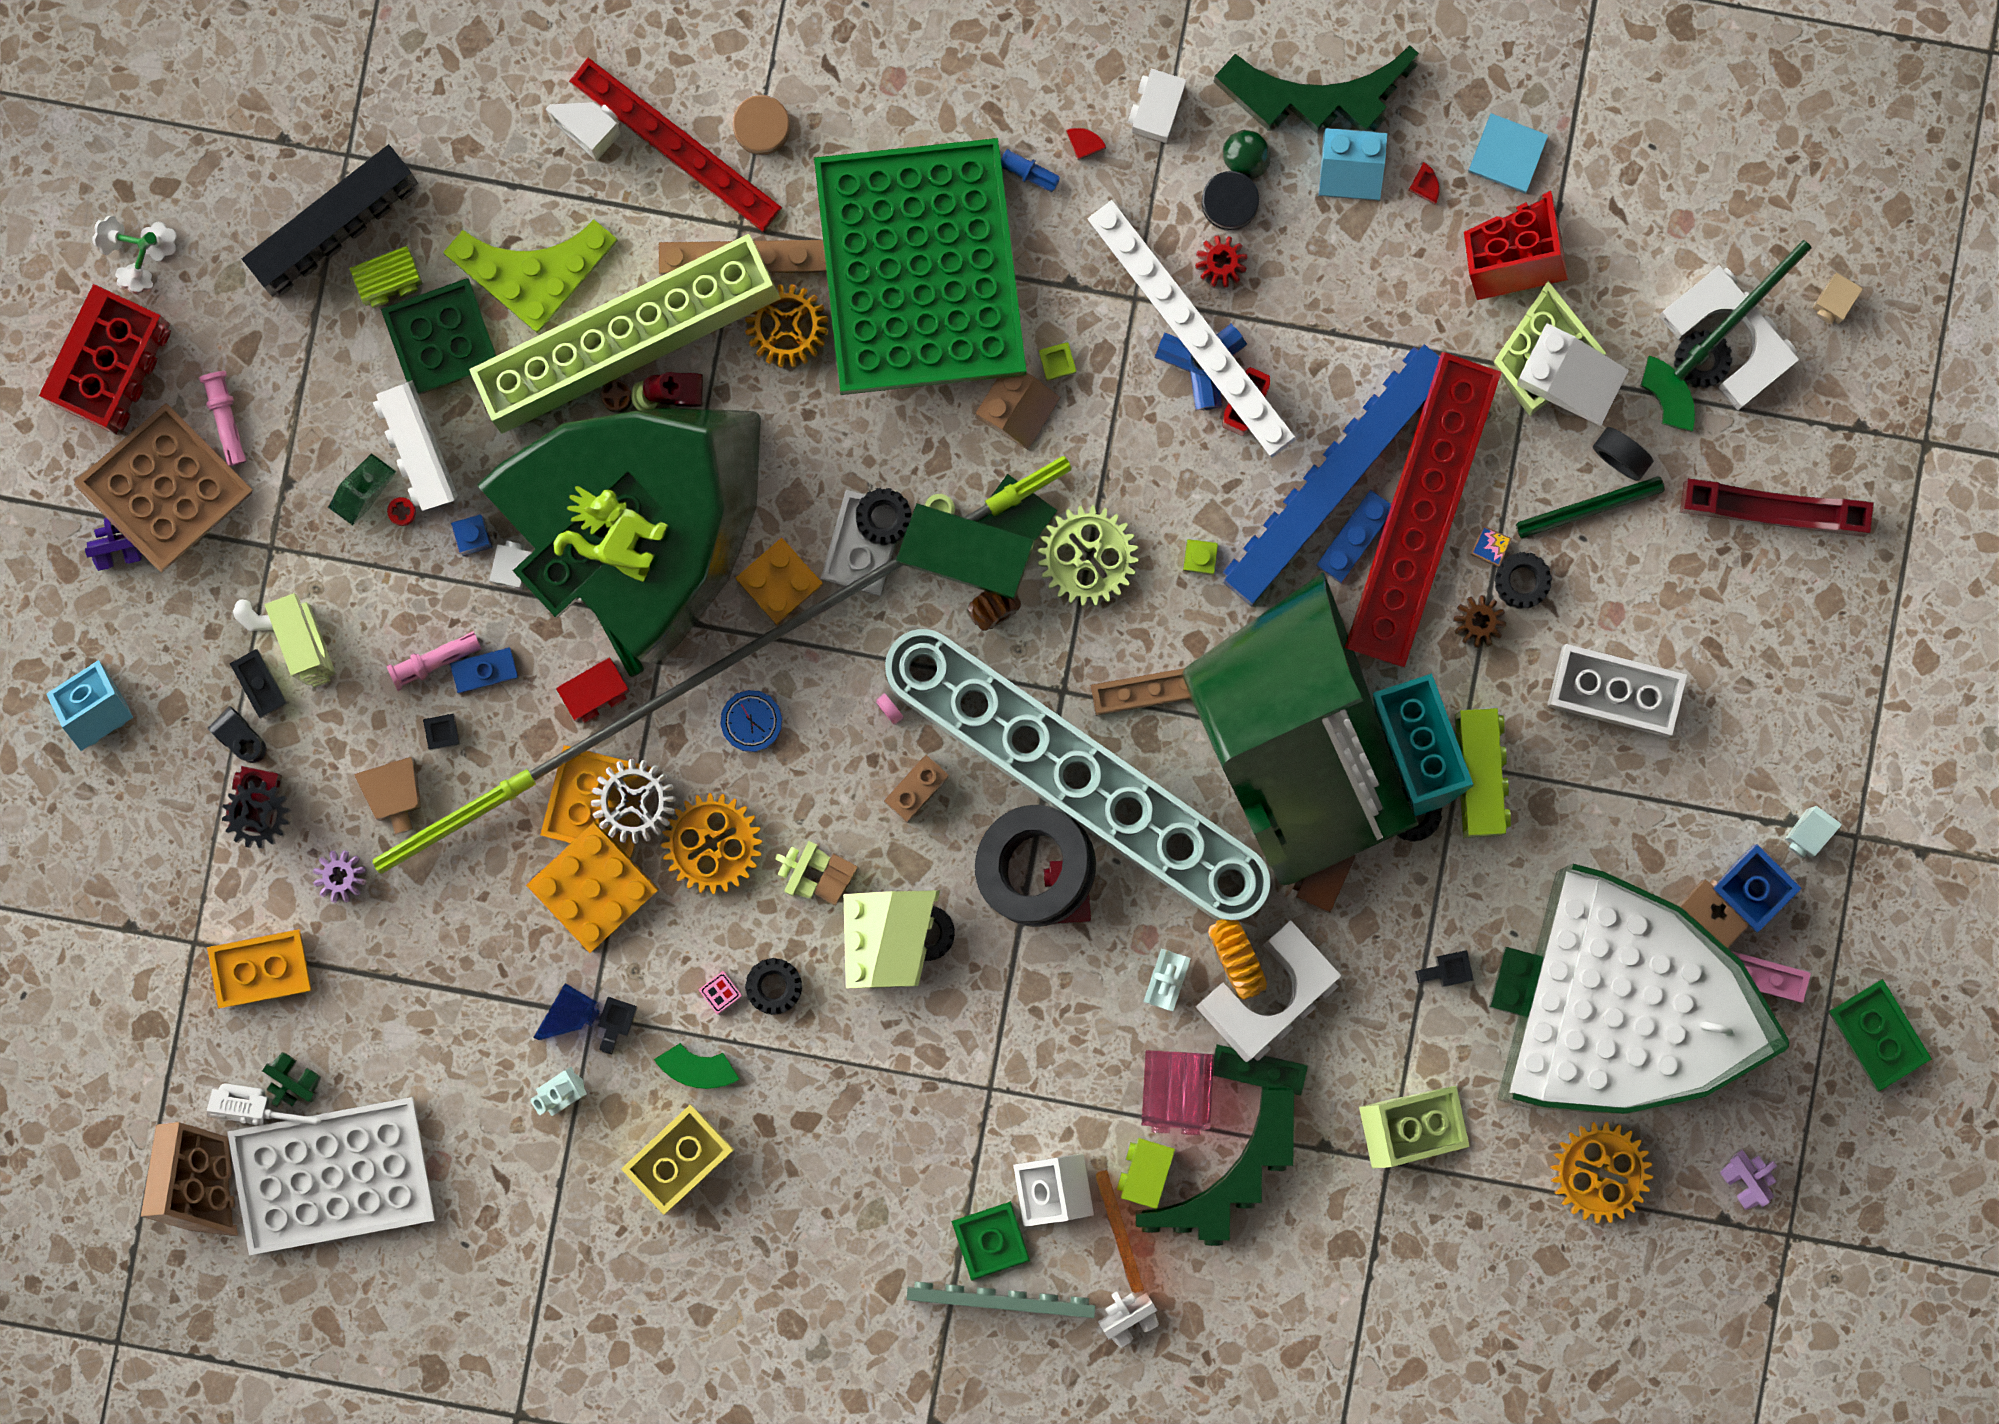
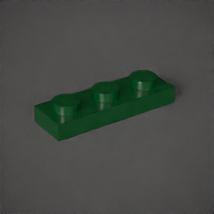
M1216 1044L1209 1075L1260 1087H1293L1294 1095L1301 1096L1308 1065L1265 1055L1258 1061L1253 1057L1248 1062H1245L1233 1048Z

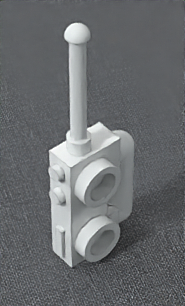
M222 1084L219 1090L213 1089L207 1107L208 1117L219 1120L240 1121L241 1123L247 1122L251 1125H263L264 1119L271 1118L315 1124V1126L321 1123L319 1117L313 1118L272 1112V1110L268 1109V1097H265V1092L262 1089L233 1084Z

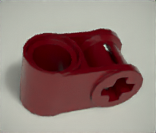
M665 372L661 375H650L643 382V393L651 402L675 404V406L680 407L702 406L703 374Z

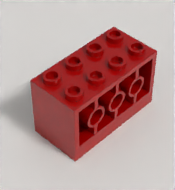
M93 284L39 396L49 404L117 435L119 429L124 430L128 424L131 415L128 413L132 402H137L142 395L144 386L141 384L146 373L150 375L156 366L158 358L155 355L159 347H164L170 337L171 330L168 329L170 323L161 315ZM127 330L128 334L121 339L122 332ZM113 358V364L108 367L107 362ZM100 386V391L94 395V389Z

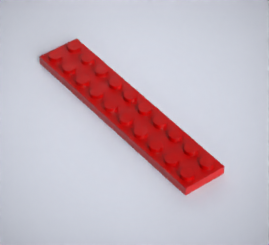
M1446 352L1441 353L1345 645L1346 649L1405 668L1496 392L1501 371Z

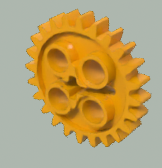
M708 793L707 802H703L700 796L696 795V805L692 806L685 800L686 810L684 812L677 808L674 809L678 819H667L673 828L672 831L666 830L662 832V834L670 838L669 842L661 844V847L670 849V853L666 854L663 859L673 860L674 863L668 870L670 872L680 871L676 879L678 882L686 877L689 879L687 883L688 889H691L695 883H698L699 893H703L706 886H710L712 894H716L717 886L719 885L722 886L725 892H728L729 882L732 881L734 885L739 887L738 877L740 875L747 879L750 878L746 871L747 867L755 869L758 867L751 859L752 857H761L762 855L754 850V846L763 844L762 840L754 838V835L760 832L761 829L760 827L751 828L750 824L756 818L754 815L747 818L744 817L748 809L746 806L741 807L739 810L735 809L737 799L734 798L729 804H725L724 794H721L717 802L714 801L712 793ZM714 814H721L726 820L725 826L719 831L710 829L708 825L710 817ZM736 828L734 834L717 843V851L714 852L711 849H707L696 858L688 859L689 854L707 844L706 838L708 836L716 839L729 829ZM694 830L698 833L699 841L696 846L686 847L683 845L682 836L686 831ZM731 840H737L742 845L741 854L736 857H729L725 852V846ZM704 857H712L716 863L714 871L709 874L701 873L698 867L700 860Z
M1591 1122L1590 1131L1588 1132L1580 1125L1578 1126L1580 1134L1578 1137L1569 1132L1567 1134L1571 1142L1569 1144L1559 1142L1560 1147L1564 1150L1563 1154L1553 1153V1156L1560 1160L1558 1165L1550 1166V1169L1558 1171V1176L1550 1180L1561 1185L1554 1193L1565 1194L1566 1197L1562 1200L1561 1204L1564 1206L1572 1203L1571 1214L1577 1213L1580 1209L1583 1210L1582 1220L1586 1221L1590 1214H1593L1594 1223H1599L1601 1216L1604 1215L1607 1222L1612 1223L1614 1213L1620 1219H1624L1623 1209L1626 1208L1634 1213L1635 1208L1632 1202L1644 1203L1643 1198L1639 1195L1640 1191L1650 1192V1189L1643 1183L1644 1180L1653 1179V1176L1646 1174L1644 1170L1651 1167L1652 1163L1643 1162L1642 1160L1649 1152L1648 1150L1638 1151L1637 1148L1642 1140L1638 1139L1631 1142L1632 1131L1628 1130L1621 1135V1125L1619 1124L1610 1131L1608 1122L1603 1123L1601 1130H1598L1595 1122ZM1590 1143H1595L1600 1149V1155L1595 1161H1589L1584 1154L1586 1146ZM1620 1154H1624L1629 1159V1167L1624 1172H1619L1614 1167V1159ZM1579 1160L1594 1167H1602L1605 1164V1171L1624 1177L1628 1182L1627 1184H1622L1606 1177H1602L1598 1181V1174L1577 1167L1575 1162ZM1583 1172L1589 1178V1185L1586 1189L1579 1191L1575 1188L1573 1180L1578 1173ZM1612 1183L1618 1188V1196L1614 1201L1608 1202L1603 1197V1189L1606 1185Z

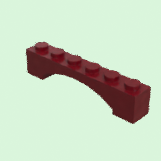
M1688 478L1683 482L1680 513L1865 537L1871 531L1874 502L1772 493L1725 485L1719 482Z

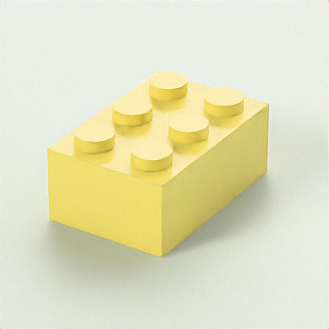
M690 1104L621 1170L658 1210L665 1215L734 1151V1148L694 1105Z

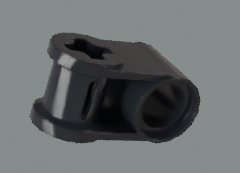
M231 706L208 727V730L223 745L228 747L243 761L256 763L261 761L266 755L267 747L264 740ZM247 742L254 744L253 749L255 752L253 754L246 753L247 747L245 744Z

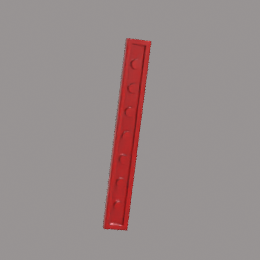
M589 57L569 80L570 84L600 107L606 105L616 114V119L761 232L764 233L781 212L782 207Z

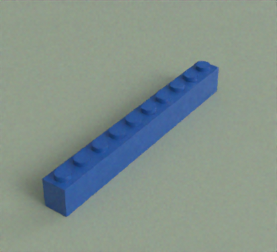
M1425 344L1419 350L1415 347L1411 349L1402 360L1406 364L1402 371L1398 374L1394 370L1382 384L1386 389L1380 397L1373 394L1363 406V409L1367 411L1360 420L1354 417L1343 430L1346 437L1340 444L1334 441L1323 453V456L1327 458L1320 467L1315 464L1303 477L1307 483L1300 491L1294 488L1283 501L1287 505L1280 514L1274 511L1263 524L1267 530L1262 536L1258 538L1254 535L1244 546L1243 550L1247 552L1240 562L1234 558L1223 571L1227 576L1223 583L1247 604L1252 606L1426 401L1440 359L1435 352Z

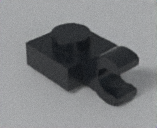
M1467 950L1435 957L1437 966L1415 971L1418 983L1440 978L1441 986L1446 987L1474 981Z
M607 997L598 1023V1027L606 1029L599 1048L600 1051L612 1055L618 1035L621 1034L628 1037L638 1008L637 1006Z

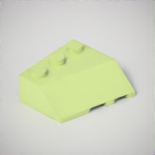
M1549 281L1494 360V364L1498 371L1502 372L1501 376L1510 392L1529 416L1550 402L1517 386L1519 377L1546 323L1575 336L1606 355V352Z
M940 890L843 894L846 988H883L919 985L927 951L924 946L927 929H932L934 918L930 916L934 901L939 899Z

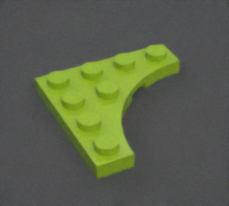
M595 219L570 239L552 247L533 251H514L494 247L462 230L444 250L443 254L538 334L616 244L618 239Z

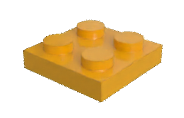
M782 537L735 578L776 625L823 585Z

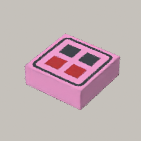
M724 971L699 989L717 1015L742 997V994Z

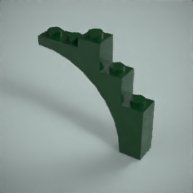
M1409 45L1393 61L1371 74L1348 82L1328 85L1299 84L1279 79L1254 68L1237 54H1234L1214 76L1213 82L1267 131L1273 125L1277 128L1280 127L1290 115L1287 112L1290 109L1315 133L1321 127L1326 129L1332 125L1338 117L1335 114L1336 111L1359 131L1367 132L1371 129L1375 132L1386 120L1383 114L1387 106L1380 99L1382 98L1386 101L1398 88L1394 83L1401 76L1407 78L1416 69L1418 64L1415 60L1419 53Z
M1293 1087L1261 1088L1259 1113L1252 1135L1240 1157L1220 1179L1206 1190L1183 1202L1157 1209L1135 1210V1226L1142 1227V1232L1147 1233L1160 1232L1161 1227H1171L1173 1232L1190 1233L1192 1228H1198V1240H1204V1245L1220 1246L1223 1245V1241H1230V1203H1236V1208H1255V1203H1262V1166H1268L1269 1171H1286L1287 1166H1293Z

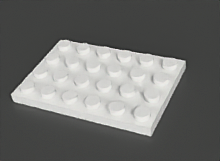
M414 1097L308 1116L313 1118L319 1117L321 1123L318 1126L287 1120L227 1132L249 1255L436 1220Z

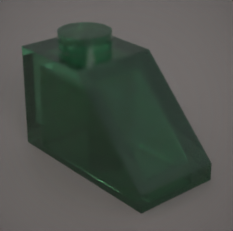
M371 453L339 484L328 508L353 526L370 509L396 471Z

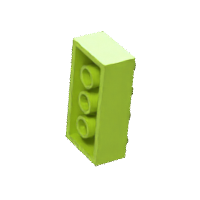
M1498 708L1460 710L1455 714L1456 739L1473 782V787L1460 795L1463 839L1502 836L1506 834V829L1511 827L1510 809H1505L1504 798L1509 796V783L1507 777H1502V767L1507 765L1506 747L1500 746V736L1505 733L1504 716L1498 715Z

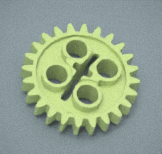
M1094 505L1091 506L1089 513L1086 514L1082 506H1079L1078 515L1075 516L1067 509V519L1065 521L1059 516L1055 517L1058 525L1057 528L1050 525L1046 527L1051 537L1041 536L1040 540L1047 545V548L1038 549V553L1046 556V559L1039 561L1038 566L1048 568L1042 574V578L1052 577L1053 580L1048 588L1052 589L1059 586L1058 597H1062L1065 593L1070 594V604L1073 603L1076 597H1079L1081 606H1085L1087 598H1091L1094 606H1097L1098 597L1100 596L1108 603L1110 602L1109 592L1112 591L1117 596H1120L1121 592L1118 585L1121 584L1128 587L1130 583L1125 578V575L1134 576L1136 573L1129 567V564L1138 563L1137 558L1130 556V553L1138 550V546L1128 544L1134 538V534L1125 535L1123 533L1128 524L1123 523L1118 526L1116 524L1117 514L1111 519L1106 518V508L1098 515ZM1089 526L1095 527L1099 532V538L1094 542L1085 541L1081 536L1084 528ZM1071 534L1077 537L1087 552L1095 551L1093 559L1107 574L1105 578L1099 575L1089 560L1081 561L1083 553L1069 538ZM1063 546H1069L1074 550L1075 557L1071 561L1065 562L1059 559L1057 551ZM1107 550L1116 552L1119 557L1117 564L1113 566L1105 565L1101 560L1103 552ZM1082 570H1089L1094 574L1095 580L1091 585L1084 586L1078 582L1077 574Z

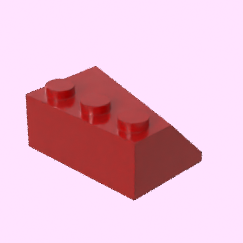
M1551 190L1542 194V200L1531 205L1525 202L1517 206V212L1504 218L1496 216L1464 231L1469 276L1477 300L1544 286L1548 281L1550 284L1568 280L1562 236Z

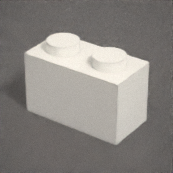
M1152 68L1149 77L1143 75L1137 92L1143 94L1139 106L1133 104L1128 122L1133 123L1132 133L1167 143L1186 85V79Z

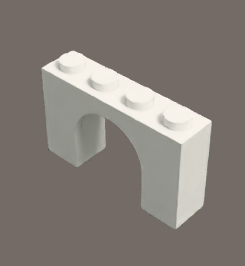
M1718 265L1659 315V318L1679 340L1700 321L1710 315L1719 313L1730 315L1749 293H1743L1736 285L1738 280L1728 268L1723 270ZM1758 304L1741 320L1749 329L1753 344L1750 358L1744 366L1718 387L1737 410L1746 405L1799 360L1796 356L1798 352L1794 345L1787 339L1784 341L1776 333L1778 328L1773 320L1767 315L1763 317L1756 309Z
M1291 920L1263 944L1287 971L1291 979L1292 996L1283 1012L1264 1016L1250 1011L1224 982L1196 1006L1201 1014L1245 1062H1248L1253 1057L1257 1061L1260 1060L1271 1049L1267 1044L1272 1039L1277 1037L1281 1040L1293 1029L1290 1023L1297 1016L1303 1020L1316 1008L1313 1002L1320 995L1326 999L1339 987L1335 981L1341 977L1340 973Z

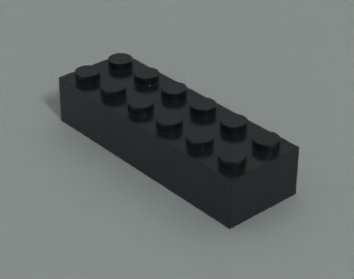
M388 144L241 259L272 297L276 294L282 296L294 286L292 282L300 275L306 277L315 271L318 267L317 262L323 257L327 256L330 258L337 254L343 247L341 243L350 236L352 239L360 236L367 229L366 224L374 218L379 220L387 215L392 209L390 205L398 199L403 201L410 197L416 191L414 187L418 182L398 154Z

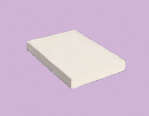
M849 490L845 491L821 580L846 587L891 560L895 544H886V546H881V544L877 543L873 544L862 536L857 527L856 508L859 505L860 499L866 495ZM880 505L873 510L871 519L875 526L888 528L894 524L896 513L892 507ZM886 576L860 591L881 596Z

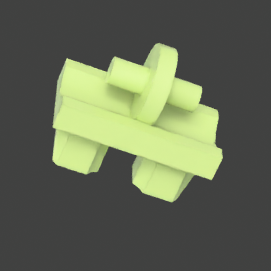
M808 841L798 863L794 861L799 850L793 847L790 848L786 857L777 854L775 860L783 863L778 875L786 878L790 869H795L784 890L785 893L791 896L797 894L802 897L812 898L818 884L803 876L808 866L824 873L831 859L823 851L817 849V844Z

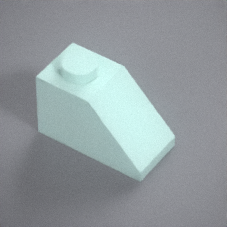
M1818 806L1806 809L1785 839L1791 843L1789 848L1800 857L1804 858L1806 855L1813 857L1816 856L1842 824Z

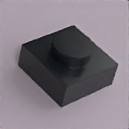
M454 713L423 719L429 750L460 745Z

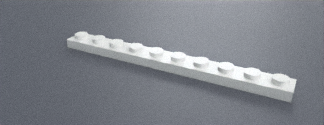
M1112 200L1087 218L1269 456L1273 458L1293 443L1296 437Z

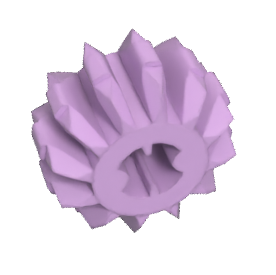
M343 850L340 860L335 851H330L332 862L321 857L319 862L325 866L324 870L314 868L313 873L322 875V879L313 882L314 886L325 885L320 892L322 897H326L332 891L331 902L337 903L340 893L344 902H350L348 891L359 896L361 892L355 887V884L366 885L365 879L357 878L358 874L366 872V868H354L359 863L360 858L354 856L348 862V851ZM341 868L340 871L347 872V877L343 878V884L339 885V882L333 881V877L337 875V869Z

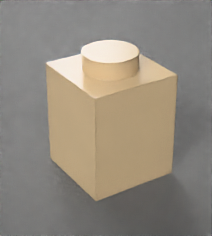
M1836 272L1822 291L1813 309L1818 311L1817 316L1829 324L1834 322L1839 324L1844 320L1863 288Z

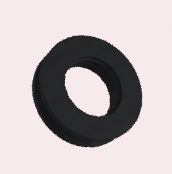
M1044 805L1021 806L999 817L982 837L975 858L976 882L985 901L1002 916L1015 923L1030 927L1052 925L1073 914L1089 895L1096 874L1095 851L1086 831L1075 820L1061 811ZM1034 836L1050 837L1060 846L1063 855L1062 871L1056 883L1046 892L1036 896L1019 894L1011 886L1008 877L1009 861L1014 850L1023 841Z

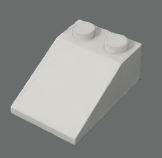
M1546 323L1519 377L1517 386L1601 426L1629 370L1575 336Z

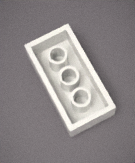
M1565 644L1561 648L1547 707L1668 738L1673 735L1687 675Z

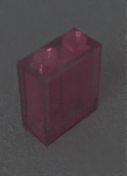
M1146 1050L1141 1126H1151V1132L1170 1133V1127L1181 1128V1134L1200 1135V1129H1210L1214 1054Z

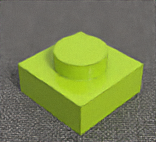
M1068 342L1038 350L1046 381L1077 372Z
M1187 539L1183 571L1214 575L1218 543Z

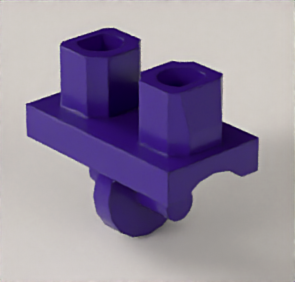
M106 517L104 518L105 527L94 529L96 538L107 537L89 541L85 548L87 558L92 557V561L98 571L114 567L111 554L114 551L122 550L126 564L142 560V553L122 533L116 535L120 531Z

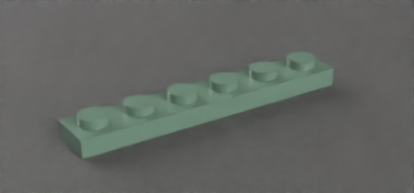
M915 1281L914 1287L908 1286L906 1300L1086 1318L1095 1317V1304H1089L1090 1298L1071 1296L1070 1302L1058 1301V1295L1040 1293L1039 1299L1027 1298V1292L1008 1290V1296L995 1295L996 1289L977 1287V1293L964 1292L965 1286L946 1284L945 1290L933 1289V1283Z

